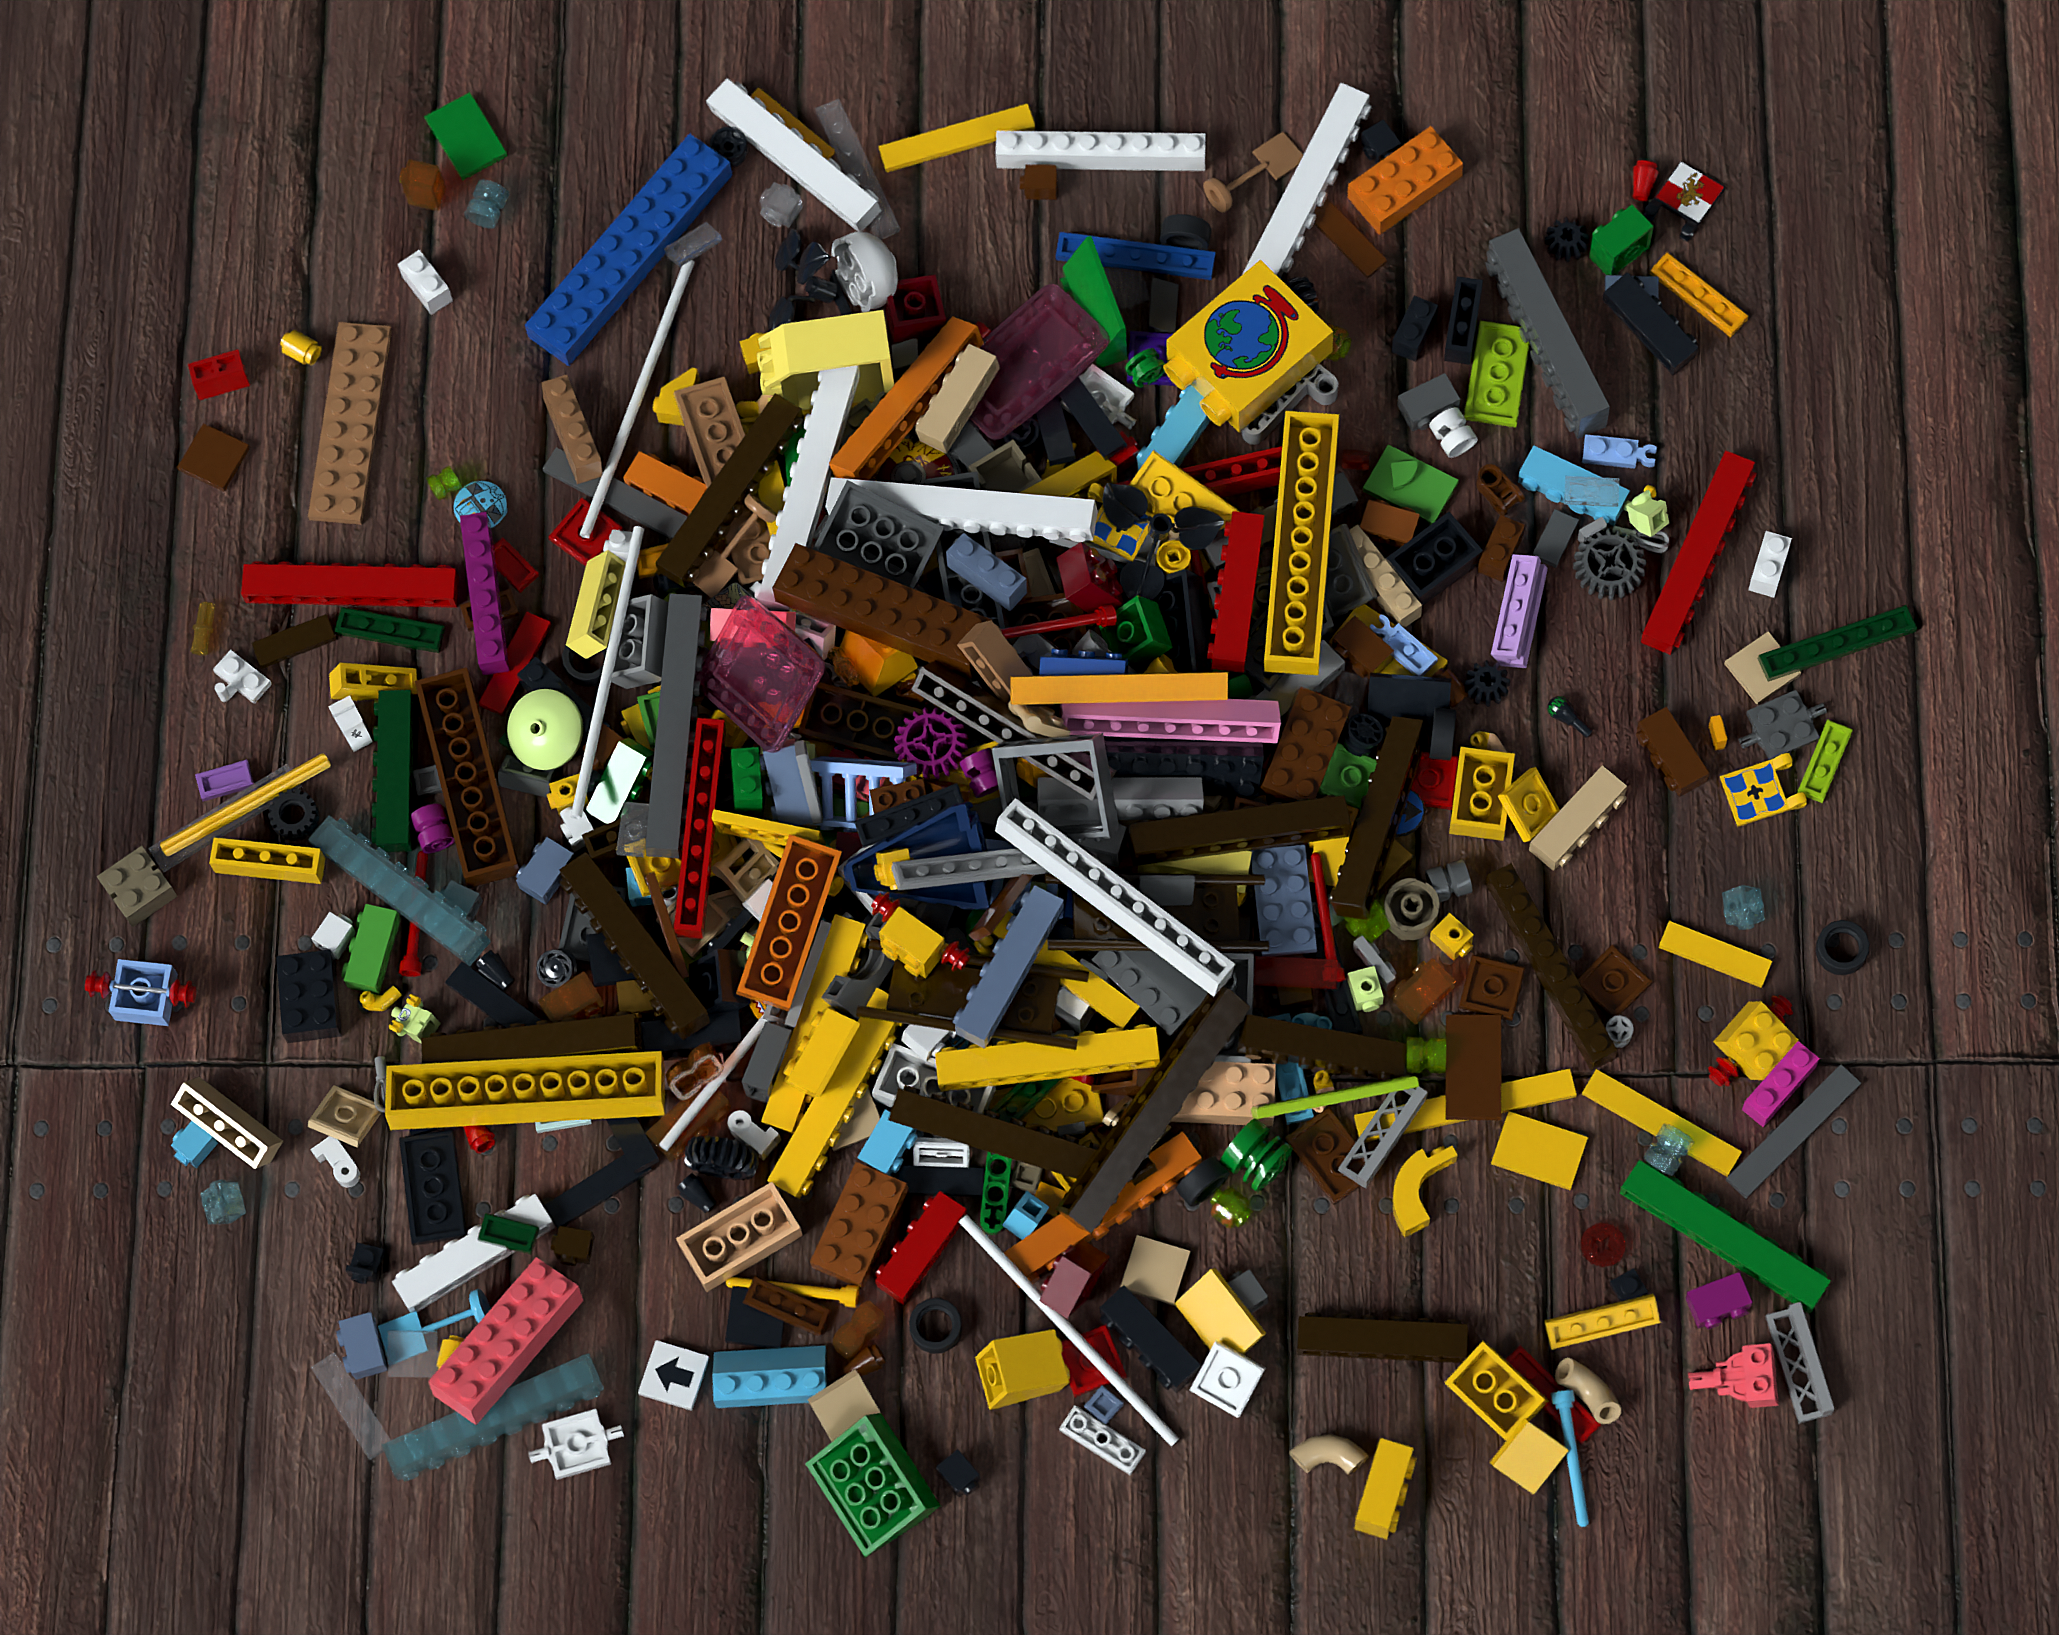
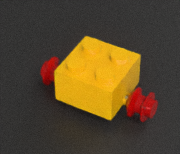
M889 892L884 895L880 893L874 899L871 905L874 908L872 914L881 913L883 915L882 922H887L879 932L881 947L883 948L882 952L894 961L898 958L906 964L904 968L916 977L920 974L924 978L930 974L940 959L942 964L947 962L953 964V972L957 968L962 970L970 960L968 955L969 948L963 951L958 948L959 941L950 944L944 943L942 936L902 909L899 899L891 901L889 899Z
M1772 995L1771 1000L1773 1003L1771 1006L1763 1002H1748L1713 1041L1728 1056L1727 1059L1717 1057L1716 1062L1718 1066L1716 1068L1708 1067L1710 1072L1709 1078L1720 1087L1722 1085L1730 1086L1728 1078L1730 1076L1738 1077L1736 1066L1750 1080H1764L1799 1041L1784 1025L1785 1020L1783 1016L1785 1014H1793L1792 1004L1787 998L1779 995V997Z

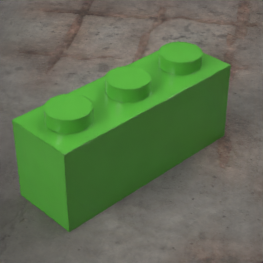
M365 904L364 911L359 912L356 927L359 929L356 937H352L349 946L350 960L349 963L345 962L342 970V978H344L348 988L364 992L370 991L377 995L380 994L401 920L396 910Z

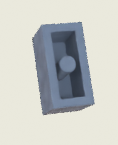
M546 837L543 843L539 842L532 852L533 857L527 865L523 864L516 875L519 889L547 905L560 886L559 881L562 878L559 869L576 859L574 853Z
M369 1312L338 1321L340 1330L336 1331L340 1347L345 1346L347 1356L343 1357V1363L346 1373L351 1372L357 1380L388 1371L376 1320L372 1313Z

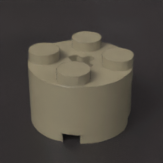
M1414 878L1400 880L1390 888L1384 903V920L1388 929L1400 940L1421 939L1435 928L1438 921L1440 904L1435 889L1428 883ZM1410 906L1412 910H1415V909H1416V911H1415V912H1411L1410 910L1407 911V907Z

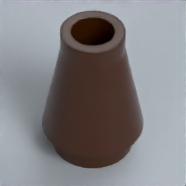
M873 1344L871 1346L867 1345L843 1368L846 1374L856 1370L861 1377L882 1369V1365L887 1363L879 1347Z

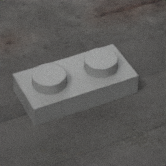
M1363 935L1356 939L1353 944V950L1367 968L1375 966L1379 983L1385 991L1395 986L1396 971L1388 961H1382L1378 955L1380 951L1372 940L1367 942Z

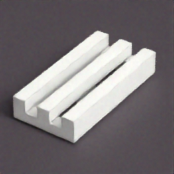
M917 1137L914 1142V1166L969 1168V1146L946 1138ZM919 1155H936V1157L963 1156V1159L919 1157Z

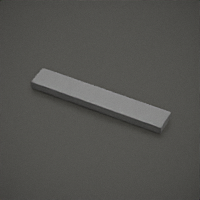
M1018 848L893 862L891 866L898 890L1019 877L1022 874L1037 875L1050 873Z

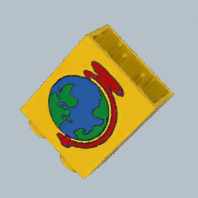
M1260 259L1166 340L1168 362L1163 368L1169 379L1178 388L1185 390L1189 385H1192L1204 397L1199 402L1200 407L1214 424L1221 426L1228 421L1238 432H1241L1332 353L1333 330Z

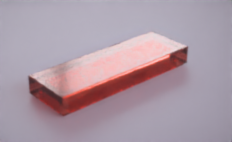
M1255 956L1254 985L1337 989L1338 960Z

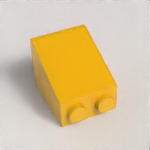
M1055 1329L992 1340L975 1357L989 1410L1060 1391L1069 1383V1369L1063 1362L1061 1355L1062 1344L1060 1339L1056 1337Z

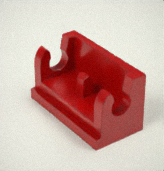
M238 349L188 364L192 384L199 401L250 386Z

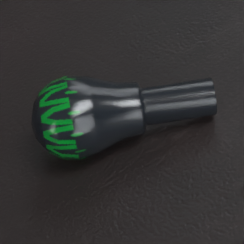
M1555 696L1549 701L1547 710L1552 718L1568 726L1572 725L1585 738L1593 732V729L1578 717V713L1567 698Z

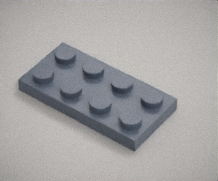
M1305 845L1250 850L1252 852V874L1265 875V885H1254L1260 941H1269V951L1261 952L1262 957L1317 952Z

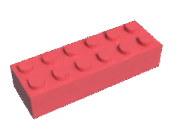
M536 1257L428 1381L433 1395L477 1425L583 1302L579 1286Z

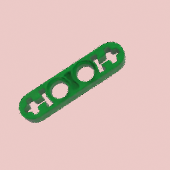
M987 1151L980 1223L985 1233L997 1235L1004 1229L1002 1224L1006 1220L1012 1159L997 1154L991 1155V1152ZM1003 1160L1007 1165L1006 1171L999 1175L994 1174L990 1169L992 1162ZM993 1187H999L1004 1192L1003 1198L998 1202H993L988 1198V1191ZM986 1205L994 1208L1003 1206L1002 1211L996 1210V1219L1001 1221V1223L996 1224L995 1229H990L989 1224L985 1223V1219L991 1218V1209L986 1210Z

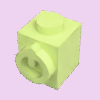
M1375 966L1348 973L1347 980L1356 1010L1370 1012L1378 1009L1379 1005L1383 1004L1384 996Z

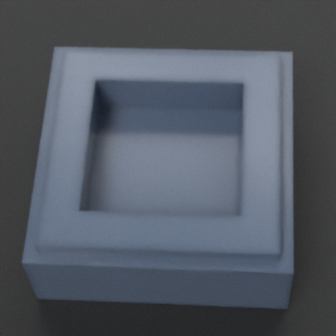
M1101 1386L1085 1404L1084 1409L1100 1422L1107 1425L1124 1403L1104 1386Z

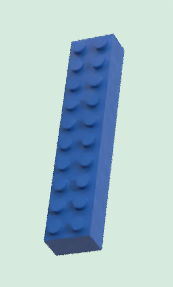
M689 133L527 321L525 328L528 338L567 366H570L731 178L733 174L730 161Z

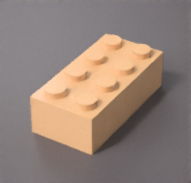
M1214 1062L1198 1081L1197 1088L1183 1102L1180 1112L1170 1122L1246 1125L1254 1119L1251 1112L1253 1106L1275 1102L1276 1064ZM1274 1116L1258 1120L1265 1126H1273Z
M770 1182L677 1237L676 1240L706 1292H709L727 1279L736 1276L803 1235L800 1226L773 1182Z

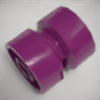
M991 748L978 751L960 761L959 764L965 777L971 778L969 785L975 798H981L999 790Z
M442 804L426 805L411 814L410 819L415 832L420 833L418 840L424 853L439 852L454 844L453 832L451 827L446 824L448 818Z

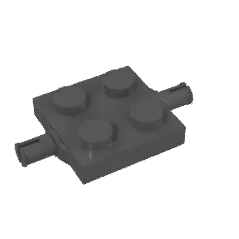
M1794 690L1748 710L1746 714L1752 725V733L1738 738L1739 744H1741L1742 749H1745L1750 745L1758 743L1764 750L1768 760L1784 753L1795 751L1819 740L1820 737L1813 725V718L1826 714V708H1824L1823 703H1820L1808 709L1803 704L1797 690Z

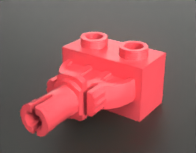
M1771 1344L1742 1346L1743 1352L1732 1355L1727 1361L1716 1362L1717 1368L1713 1369V1371L1688 1372L1690 1390L1716 1388L1718 1389L1719 1396L1730 1395L1737 1400L1747 1401L1750 1408L1778 1406L1775 1356Z

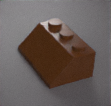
M1139 1007L1123 1031L1133 1030L1138 1025H1150V1027H1156L1159 1042V1025ZM1096 1012L1095 1034L1106 1033L1111 1028H1119L1099 1012ZM1156 1067L1093 1074L1095 1079L1091 1086V1091L1094 1093L1135 1097Z

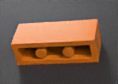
M640 451L623 477L625 484L686 516H689L707 490L702 478L697 476L692 478L684 474V471L673 464L668 466L662 463L661 459L652 453L646 455Z

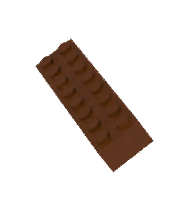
M795 543L772 587L775 602L929 663L936 660L957 674L970 679L976 669L957 644L976 624L992 620L798 543Z
M467 667L416 680L415 685L464 879L468 888L516 876L520 867L472 679Z

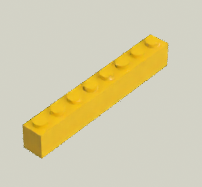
M834 914L832 925L761 1120L765 1125L794 1134L805 1115L803 1113L806 1104H811L814 1097L784 1082L786 1075L783 1074V1071L790 1059L795 1061L800 1052L797 1050V1046L804 1035L809 1036L813 1026L810 1023L816 1012H822L825 1008L837 1012L821 997L836 975L847 977L859 971L862 961L859 958L861 949H866L869 943V938L865 931L867 928L866 924Z
M876 988L866 1006L886 1009L889 994ZM865 1017L858 1019L857 1022L860 1023V1026L821 1096L814 1097L770 1174L768 1182H773L775 1186L799 1199L802 1195L806 1196L814 1183L811 1180L816 1170L820 1172L827 1161L825 1154L830 1146L834 1147L841 1136L839 1130L842 1124L850 1121L855 1111L852 1108L857 1098L861 1099L868 1089L867 1080L871 1074L875 1075L882 1064L880 1058L883 1052L890 1050L896 1039V1036H894L898 1026L902 1027L904 1023Z
M1138 1025L1133 1030L1123 1031L1122 1028H1111L1106 1033L1095 1034L1094 1031H1084L1079 1033V1036L1068 1037L1065 1034L1055 1035L1078 1039L1076 1050L1027 1042L1013 1043L1012 1041H1000L995 1046H987L985 1049L976 1044L970 1045L969 1049L958 1050L956 1047L943 1048L941 1052H935L938 1086L940 1092L1156 1067L1160 1062L1156 1027Z

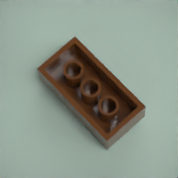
M1301 686L1295 692L1278 736V742L1275 743L1260 781L1259 792L1286 803L1295 802L1299 799H1315L1351 707Z

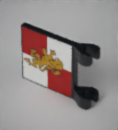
M1680 161L1656 196L1646 206L1644 217L1652 221L1661 207L1666 208L1687 221L1681 229L1680 238L1688 242L1725 190V186Z

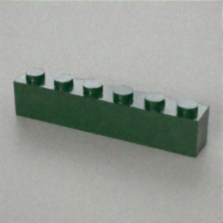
M411 690L379 691L378 700H374V714L378 716V725H374L373 736L374 741H378L377 751H373V765L377 767V776H373L372 786L373 792H377V802H372V816L376 818V827H372L371 836L372 843L377 845L379 852L412 851L413 824L410 816L413 813L412 771L414 767L415 698Z

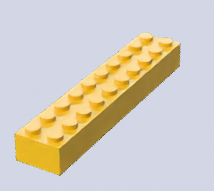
M1285 411L1264 672L1319 675L1339 414Z
M661 1051L387 1066L385 1117L390 1130L665 1115V1063Z

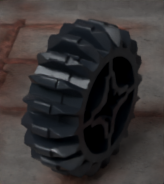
M718 1136L693 1137L688 1140L684 1153V1162L687 1167L698 1173L716 1178L732 1179L735 1181L737 1179H751L755 1176L759 1165L758 1151L752 1146Z

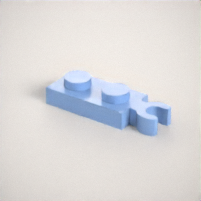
M1585 434L1582 463L1635 469L1636 462H1641L1646 467H1653L1655 459L1647 458L1646 454H1656L1657 447L1649 444L1640 448L1638 447V440Z
M1381 614L1379 616V621L1384 624L1383 628H1376L1373 624L1369 626L1376 635L1382 637V640L1394 650V658L1414 676H1424L1437 663L1438 658L1399 623L1392 628L1389 619L1385 615Z

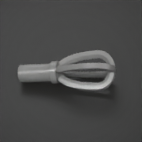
M1614 526L1612 530V535H1615L1616 531L1620 530V537L1622 538L1630 534L1631 542L1638 541L1639 546L1655 553L1665 552L1670 542L1669 535L1662 530L1652 537L1639 532L1637 529L1631 530ZM1640 537L1658 539L1665 541V543L1659 544L1642 539Z
M378 1056L374 1059L377 1074L374 1104L377 1110L385 1113L387 1066L385 1057ZM380 1086H381V1092H382L383 1107L380 1106V1104H379V1088H380Z

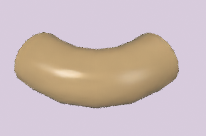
M1566 1358L1560 1362L1555 1372L1556 1382L1569 1390H1573L1589 1407L1597 1422L1609 1424L1619 1418L1621 1414L1620 1405L1611 1389L1589 1368L1573 1359Z
M1331 1434L1310 1437L1289 1452L1294 1461L1307 1473L1321 1463L1330 1462L1337 1464L1350 1475L1369 1457L1363 1449L1349 1439Z

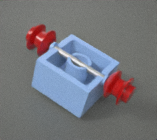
M118 959L114 980H112L107 971L103 976H98L96 970H93L91 975H87L85 980V991L89 992L90 997H94L97 992L101 993V997L105 999L112 992L109 1013L115 1021L169 1026L172 1004L177 1006L178 1002L182 1001L185 1007L188 1008L190 1003H194L196 999V986H192L191 980L186 985H181L180 980L177 979V972L172 965Z

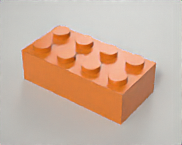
M1430 126L1348 184L1347 198L1376 232L1381 235L1460 179L1463 172V162Z

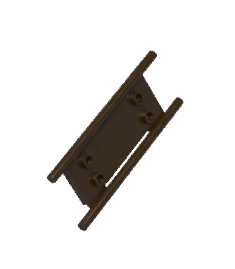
M1045 873V884H1064L1051 873ZM1115 873L1130 885H1137L1141 875L1195 876L1194 885H1204V888H1194L1192 905H1163L1159 907L1217 951H1269V941L1240 940L1237 885H1265L1264 874ZM1072 890L1074 939H1048L1047 941L1048 950L1153 951L1074 890Z
M870 938L869 949L882 951L880 939ZM968 953L970 960L967 964L984 966L986 961L991 963L993 957ZM897 958L894 963L886 1009L860 1005L857 1007L856 1016L955 1031L956 1024L953 1023L955 1015L960 1008L965 1009L969 1002L966 998L973 985L978 986L982 979L980 976L981 969L964 967L962 970L957 968L953 972L952 965L937 963L926 978L920 974L916 977L904 968L906 964ZM1033 963L992 1037L1076 1050L1078 1039L1051 1035L1060 979L1088 983L1089 971Z

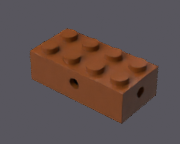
M855 1162L811 1258L810 1264L813 1269L850 1285H857L860 1289L864 1290L909 1190L907 1183Z

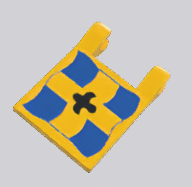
M1092 483L1087 493L1088 498L1103 503L1104 488L1097 483ZM1102 504L1097 513L1092 542L1133 562L1148 534L1149 524H1139L1134 521L1129 529L1117 528L1108 521ZM1146 511V513L1140 518H1147L1148 516L1153 517L1154 515Z
M1784 753L1771 760L1720 776L1737 827L1806 806L1807 798L1803 792L1785 798L1776 773L1778 770L1791 768L1792 757L1789 753Z

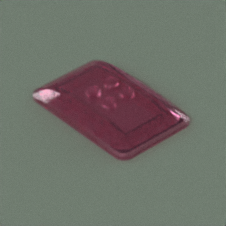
M1049 284L1044 286L983 339L984 344L979 349L996 356L1000 369L969 419L988 438L993 440L1003 438L1038 412L1078 377L1108 346V333L1058 285Z
M745 595L734 606L703 662L702 672L698 671L696 680L701 683L700 691L759 746L769 753H776L784 745L823 676L825 663L822 657L782 620L755 598Z

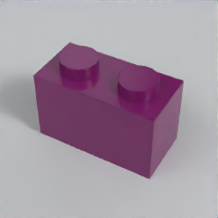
M1740 1272L1690 1290L1685 1297L1698 1329L1706 1326V1329L1717 1327L1722 1324V1319L1732 1316V1319L1743 1317L1748 1314L1747 1310L1751 1308L1753 1303Z

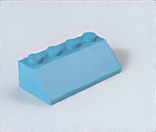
M826 1345L714 1352L713 1400L716 1408L809 1403L807 1399L828 1387Z

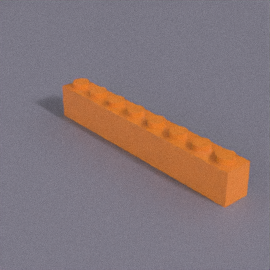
M952 316L935 338L925 347L919 357L910 365L903 376L896 381L892 389L880 400L870 415L864 419L854 434L848 438L843 447L832 457L829 465L835 478L869 481L916 425L919 417L927 412L932 396L939 393L942 388L943 379L948 372L951 373L954 369L959 353L965 351L969 344L977 348L984 344L977 325Z
M1182 1131L1149 1154L1148 1157L1155 1164L1158 1171L1137 1185H1134L1131 1181L1127 1183L1119 1193L1116 1203L1110 1206L1103 1216L1102 1223L1092 1233L1078 1228L1060 1214L1003 1253L1034 1284L1040 1279L1039 1275L1047 1269L1049 1271L1055 1270L1052 1267L1054 1261L1060 1253L1064 1254L1070 1244L1075 1246L1081 1239L1089 1242L1093 1238L1099 1240L1109 1232V1227L1115 1223L1120 1225L1131 1218V1212L1139 1207L1144 1209L1155 1201L1153 1197L1162 1191L1166 1194L1178 1185L1177 1181L1202 1162V1157Z

